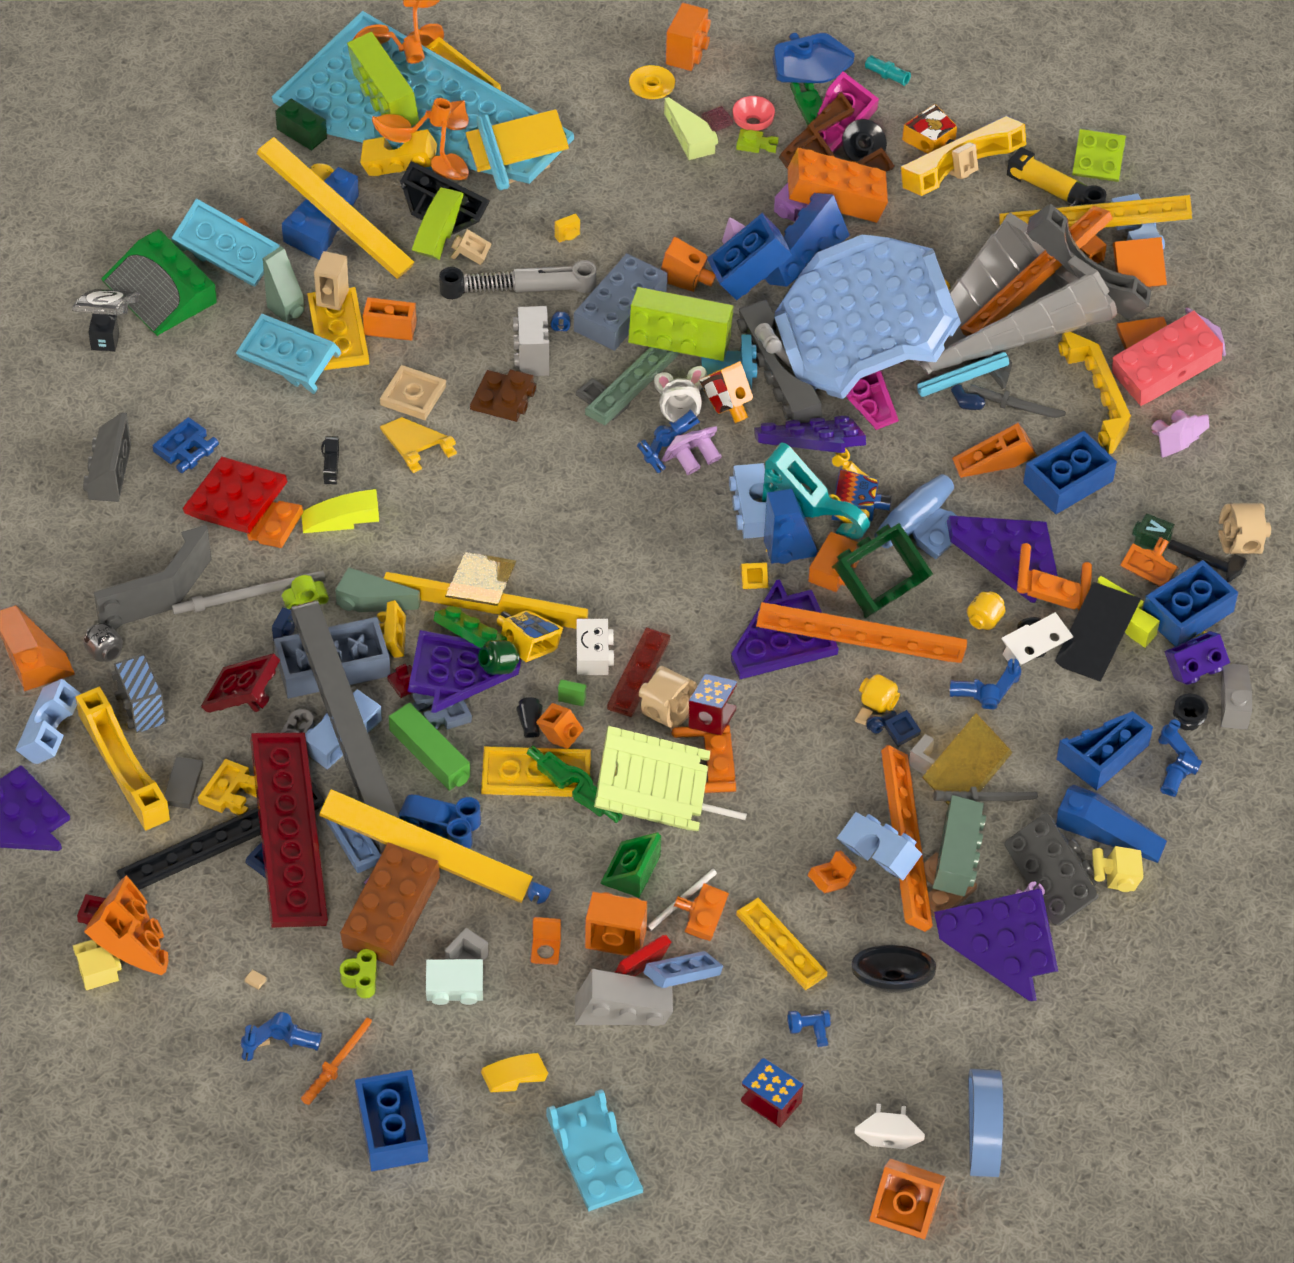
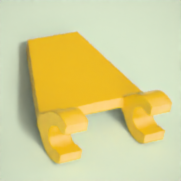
M403 417L380 426L382 432L401 454L413 473L422 469L418 463L421 460L418 454L420 451L440 444L448 458L457 454V451L453 448L456 442L452 436L444 435Z

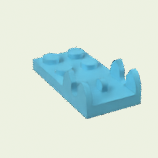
M197 198L171 238L172 242L181 251L189 250L198 260L202 262L207 260L254 287L264 274L263 258L280 247L274 241Z
M261 314L236 354L243 360L282 375L297 387L299 384H302L308 391L315 394L318 390L315 382L332 356L338 358L341 351L330 340Z
M603 1089L595 1091V1096L559 1108L550 1106L546 1110L547 1119L588 1212L643 1193V1187L617 1132L615 1115L613 1111L608 1112Z

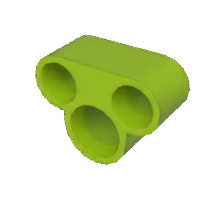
M309 575L296 577L291 582V588L282 593L285 607L290 610L293 606L318 600L320 605L326 604L329 601L324 583L321 581L314 582Z
M363 949L358 953L357 958L347 959L340 965L341 983L347 988L356 989L357 995L361 998H370L375 994L377 977L376 954L372 950ZM352 970L359 972L354 976L346 974V972Z

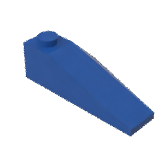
M1072 785L1067 789L1058 810L1056 820L1058 828L1111 847L1119 846L1141 850L1142 858L1156 863L1159 862L1167 843L1164 838L1099 793L1076 785Z

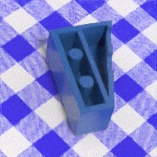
M793 489L767 493L764 543L771 564H786L792 560L816 557L818 554L813 533L809 528Z
M1133 711L1105 722L1102 727L1092 731L1090 729L1082 731L1081 735L1070 740L1068 738L1060 740L1056 760L1097 791L1149 746L1153 726Z

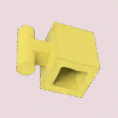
M1115 846L1108 858H1104L1101 848L1092 850L1095 881H1104L1105 874H1107L1108 888L1121 892L1135 891L1143 879L1141 850Z
M93 940L72 945L74 954L77 956L78 967L86 990L119 981L117 971L122 970L119 958L106 951Z

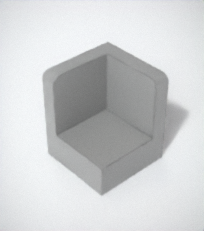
M925 734L910 751L909 766L936 781L949 766V761L932 752L934 739Z
M465 928L446 948L445 959H483L484 961L488 957V942Z

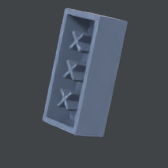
M626 253L574 312V331L615 351L629 335L631 303L637 287L667 292V272Z
M377 617L328 627L349 685L385 678L391 674L390 657ZM295 634L274 639L275 655L280 659L278 667L287 698L319 692L299 635Z

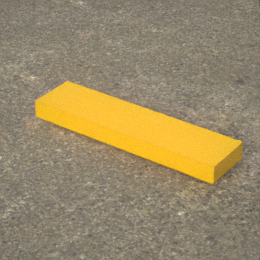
M759 898L737 910L736 915L805 990L827 977L828 972Z

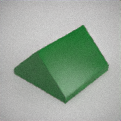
M656 832L622 841L600 884L640 898L661 856V835Z

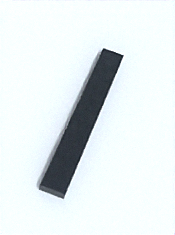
M312 782L314 810L323 807L325 800ZM258 807L116 871L120 881L127 876L140 890L261 835Z

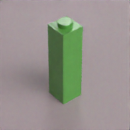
M410 702L389 715V731L449 791L456 786H463L470 777V762Z

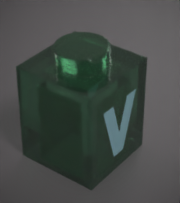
M1146 513L1142 522L1137 521L1133 529L1132 535L1135 536L1134 544L1143 549L1153 550L1159 537L1170 543L1175 524Z

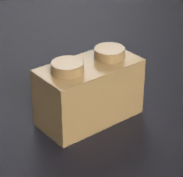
M323 251L314 271L317 306L340 310L349 291L347 256Z

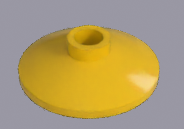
M648 65L636 69L631 74L629 86L633 93L639 97L660 99L673 91L675 78L669 70L663 67Z

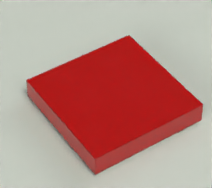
M667 935L660 936L621 960L614 973L637 976L645 970L647 963L662 960L672 942Z

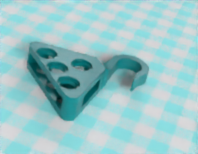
M780 443L765 462L762 502L767 501L768 492L793 489L805 517L839 515L846 517L852 522L842 523L835 532L836 534L852 539H860L869 529L870 521L866 514L849 502L834 500L829 497L827 488L786 443ZM801 483L806 484L811 491L806 489Z

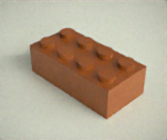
M388 842L340 932L343 947L357 953L363 949L372 950L375 952L378 961L394 966L440 878L438 860Z

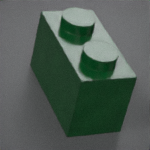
M292 98L275 110L277 130L312 151L327 139L326 119Z

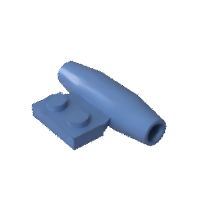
M941 474L918 487L890 512L878 530L887 524L892 528L900 523L908 536L913 534L917 546L934 559H937L953 544L950 542L947 520L949 515H957L951 510L947 511L940 508L954 490L952 480L948 476ZM889 541L881 547L890 548L893 544Z

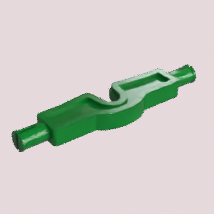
M534 745L528 749L527 755L537 762V769L546 775L558 788L563 789L572 783H578L572 791V797L576 802L585 806L599 817L605 814L614 823H618V820L622 819L623 814L594 807L597 787L593 785L591 777L585 771L575 766H568L551 752L542 753Z

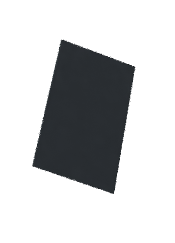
M1093 582L1070 629L1073 638L1063 643L1055 662L1066 670L1101 682L1141 598Z

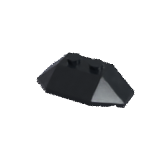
M412 161L400 180L410 213L420 220H423L431 202L441 187L464 193L451 235L478 223L490 200Z

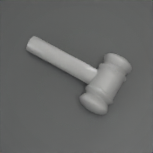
M768 323L759 324L755 328L754 333L766 351L770 354L776 353L787 366L792 367L785 348L774 334Z

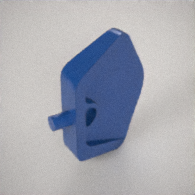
M792 33L789 36L791 41L779 43L774 47L772 59L776 79L780 82L825 83L835 79L853 65L855 55L850 49L827 33H819L800 38L797 33Z

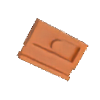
M284 501L273 502L250 534H247L248 540L259 541V544L282 548L304 512L302 505Z

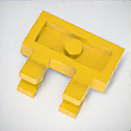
M225 759L197 797L200 805L223 813L225 808H229L232 813L241 815L249 810L248 807L244 806L247 799L235 794L242 788L247 794L257 798L255 778L252 775L250 776L248 767Z

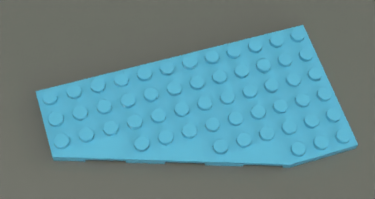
M362 11L272 96L273 103L281 107L292 98L326 119L328 135L363 143V140L383 137L376 130L372 122V117L381 116V113L374 111L370 97H365L361 91L360 83L353 74L347 43L352 41L356 34L367 26L386 24ZM388 26L389 32H393L401 44H403L404 38L407 36ZM391 37L389 41L381 44L414 91L419 121L427 110L431 111L434 100L437 98H444L450 102L465 101V108L469 119L468 126L462 130H451L446 127L444 152L446 155L453 153L460 156L465 161L468 169L477 171L465 133L478 129L477 116L488 115L492 126L539 114L423 45L424 60L419 63L410 64L406 60L404 51H399L398 45ZM427 118L417 131L429 130L437 142L436 156H440L442 127L432 125L430 119ZM563 127L569 145L574 140V133ZM387 139L393 150L403 145V143ZM562 151L504 165L508 179L530 184ZM491 169L485 170V171H481V172H483V173H487V174L493 175Z

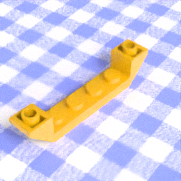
M1072 332L1062 333V340L1058 344L1060 355L1065 356L1068 364L1085 361L1086 369L1088 371L1091 370L1093 374L1094 387L1100 389L1102 405L1108 407L1109 420L1102 422L1101 432H1098V441L1100 446H1105L1108 454H1112L1128 431L1131 418L1130 412L1099 344Z

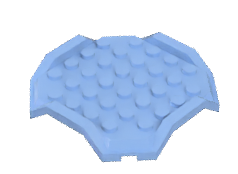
M863 234L817 252L800 273L775 311V320L795 377L812 385L815 391L816 389L826 391L828 395L841 399L845 398L860 378L905 360L937 362L945 349L943 344L948 336H953L961 324L936 254L932 248L893 238Z

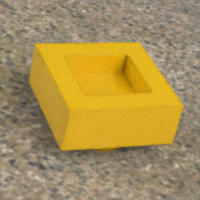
M576 213L555 221V238L559 243L565 240H573L576 236L580 235V219Z

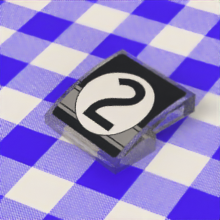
M92 289L79 297L72 306V311L108 315L127 314L128 304L139 302V292Z

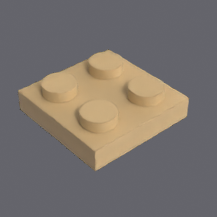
M401 365L382 394L380 405L426 420L445 390L446 380Z

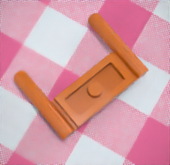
M1023 543L1020 549L1017 592L1027 593L1028 596L1073 610L1076 608L1080 610L1091 588L1092 564L1089 562L1082 564L1081 585L1080 583L1035 569L1030 571L1031 546L1028 543Z
M727 725L722 735L694 730L689 727H674L671 731L674 738L704 737L705 750L710 751V758L706 761V766H708V782L705 784L704 793L736 792L730 725Z

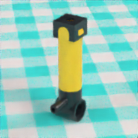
M1020 147L1008 160L1007 176L1019 182L1025 180L1070 203L1068 207L1106 202L1107 194L1102 187L1097 185L1087 186L1034 159L1035 153L1023 147Z

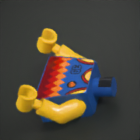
M846 448L845 453L835 452L836 456L832 458V464L836 467H843L839 470L835 495L830 494L829 497L857 506L866 514L869 521H873L875 509L890 511L892 496L877 494L879 481L861 471L852 461H848L850 453ZM832 515L831 520L852 523L844 516Z

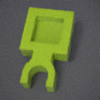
M740 129L736 150L759 153L760 149H765L768 152L776 153L779 137H763L764 132Z

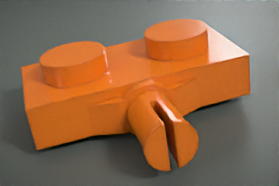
M1159 537L1153 550L1143 549L1133 543L1120 565L1159 587L1172 580L1179 569L1176 565L1166 561L1162 556L1169 542Z
M703 883L699 895L693 902L677 896L674 907L689 912V921L685 932L711 941L729 893Z

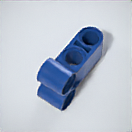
M411 794L406 797L398 815L401 820L468 849L472 846V831L478 829L481 825L480 804L472 797L462 798L455 805Z

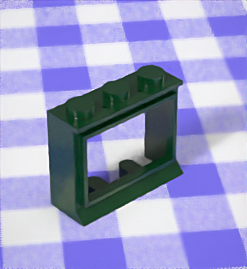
M900 523L892 528L887 524L876 532L878 535L876 538L871 540L868 536L856 544L858 549L851 552L850 549L842 552L837 556L839 561L832 566L862 609L865 619L933 575ZM891 541L913 575L873 600L851 568V565Z

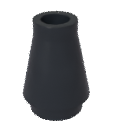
M523 698L518 702L519 705L516 710L523 728L524 737H539L540 727L536 721L542 716L543 706L537 698Z

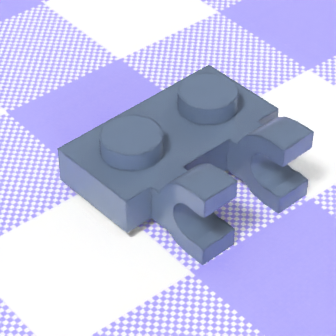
M413 693L415 702L412 705L419 712L427 710L430 705H433V696ZM464 700L436 713L431 711L423 712V716L436 729L441 724H444L446 729L471 723L472 715Z

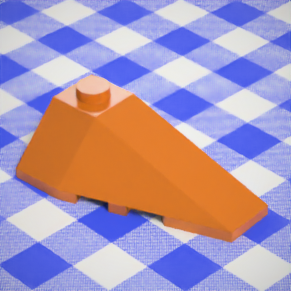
M16 605L0 610V636L24 691L75 675L66 653Z

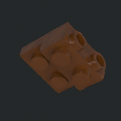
M512 369L509 370L508 375L487 370L470 404V410L517 422L520 415H525L527 411L528 398L533 397L537 384L534 383L533 375Z

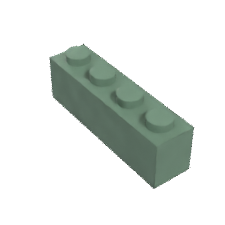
M952 795L945 816L933 889L965 897L968 886H974L977 871H974L973 868H977L980 852H976V849H980L983 834L979 833V830L983 831L986 821V815L982 814L984 803Z

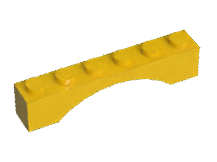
M1005 116L901 166L903 188L920 196L939 188L941 181L954 169L952 151L968 142L976 144L977 159L998 154H1008L1025 146V124Z
M100 686L75 696L78 716L144 830H149L170 821L167 800L157 783L150 778L135 757Z

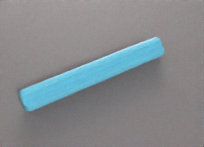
M486 114L479 115L476 118L477 126L497 189L501 191L508 189L510 186L489 116Z
M1005 352L998 353L917 384V391L921 397L933 394L1008 366L1009 358Z

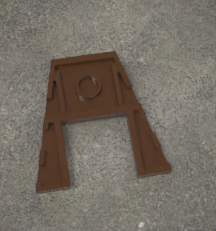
M842 92L782 151L779 159L787 170L798 147L836 157L820 133L854 113V108ZM882 148L856 162L886 172L893 170L895 167Z

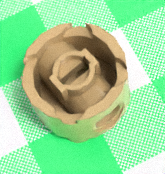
M1262 503L1225 504L1222 508L1219 524H1223V530H1218L1223 552L1229 554H1262L1265 539L1271 535V525L1269 522H1266L1264 505Z
M660 666L649 683H644L640 688L639 697L642 698V714L669 728L680 727L689 717V699L696 690L697 683L664 666Z

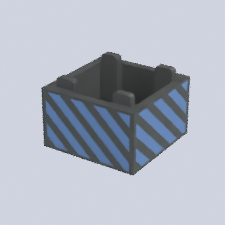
M145 654L114 663L115 671L111 672L113 681L117 680L118 691L114 692L116 700H122L129 716V720H127L128 728H134L135 733H139L166 724L162 692Z

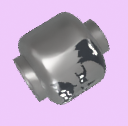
M107 623L91 626L87 630L83 642L86 650L99 662H110L116 659L121 653L123 644L120 635Z

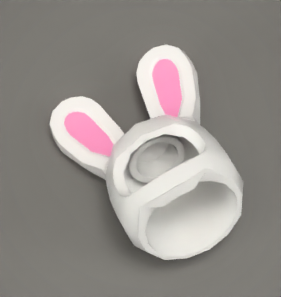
M697 366L692 368L688 372L687 379H673V376L666 372L655 376L654 385L661 394L659 399L660 409L667 420L675 422L689 412L690 409L696 417L700 414L702 406L700 389L702 385L699 379L707 376V371L704 367Z

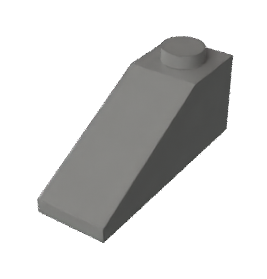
M1229 663L1222 666L1223 670L1221 671V727L1248 730L1252 714V687L1248 665Z

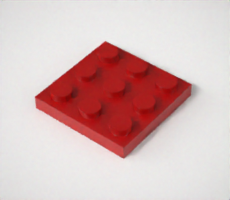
M221 456L184 505L183 511L194 518L250 534L288 481L285 474Z

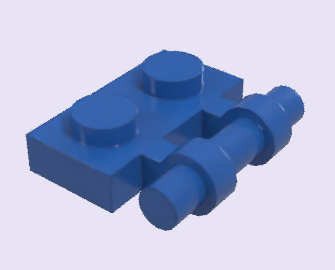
M188 417L152 446L153 452L170 464L179 459L181 462L176 465V468L180 473H184L187 469H193L201 458L214 452L213 449L219 445V442L215 437L206 441L204 439L207 437L206 429ZM194 446L198 448L192 454L188 452Z

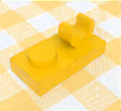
M394 600L387 602L386 611L378 613L377 617L380 622H383L379 625L382 633H384L383 638L387 649L394 658L404 656L406 615Z

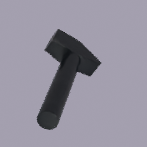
M1173 539L1168 546L1170 550L1197 561L1204 560L1209 566L1226 572L1227 582H1231L1241 575L1247 563L1246 558L1236 554L1231 557L1229 562H1226Z

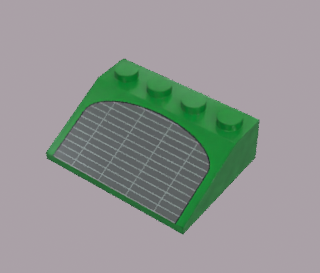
M160 229L139 239L101 278L111 290L134 292L126 296L122 301L156 336L217 303L215 284Z

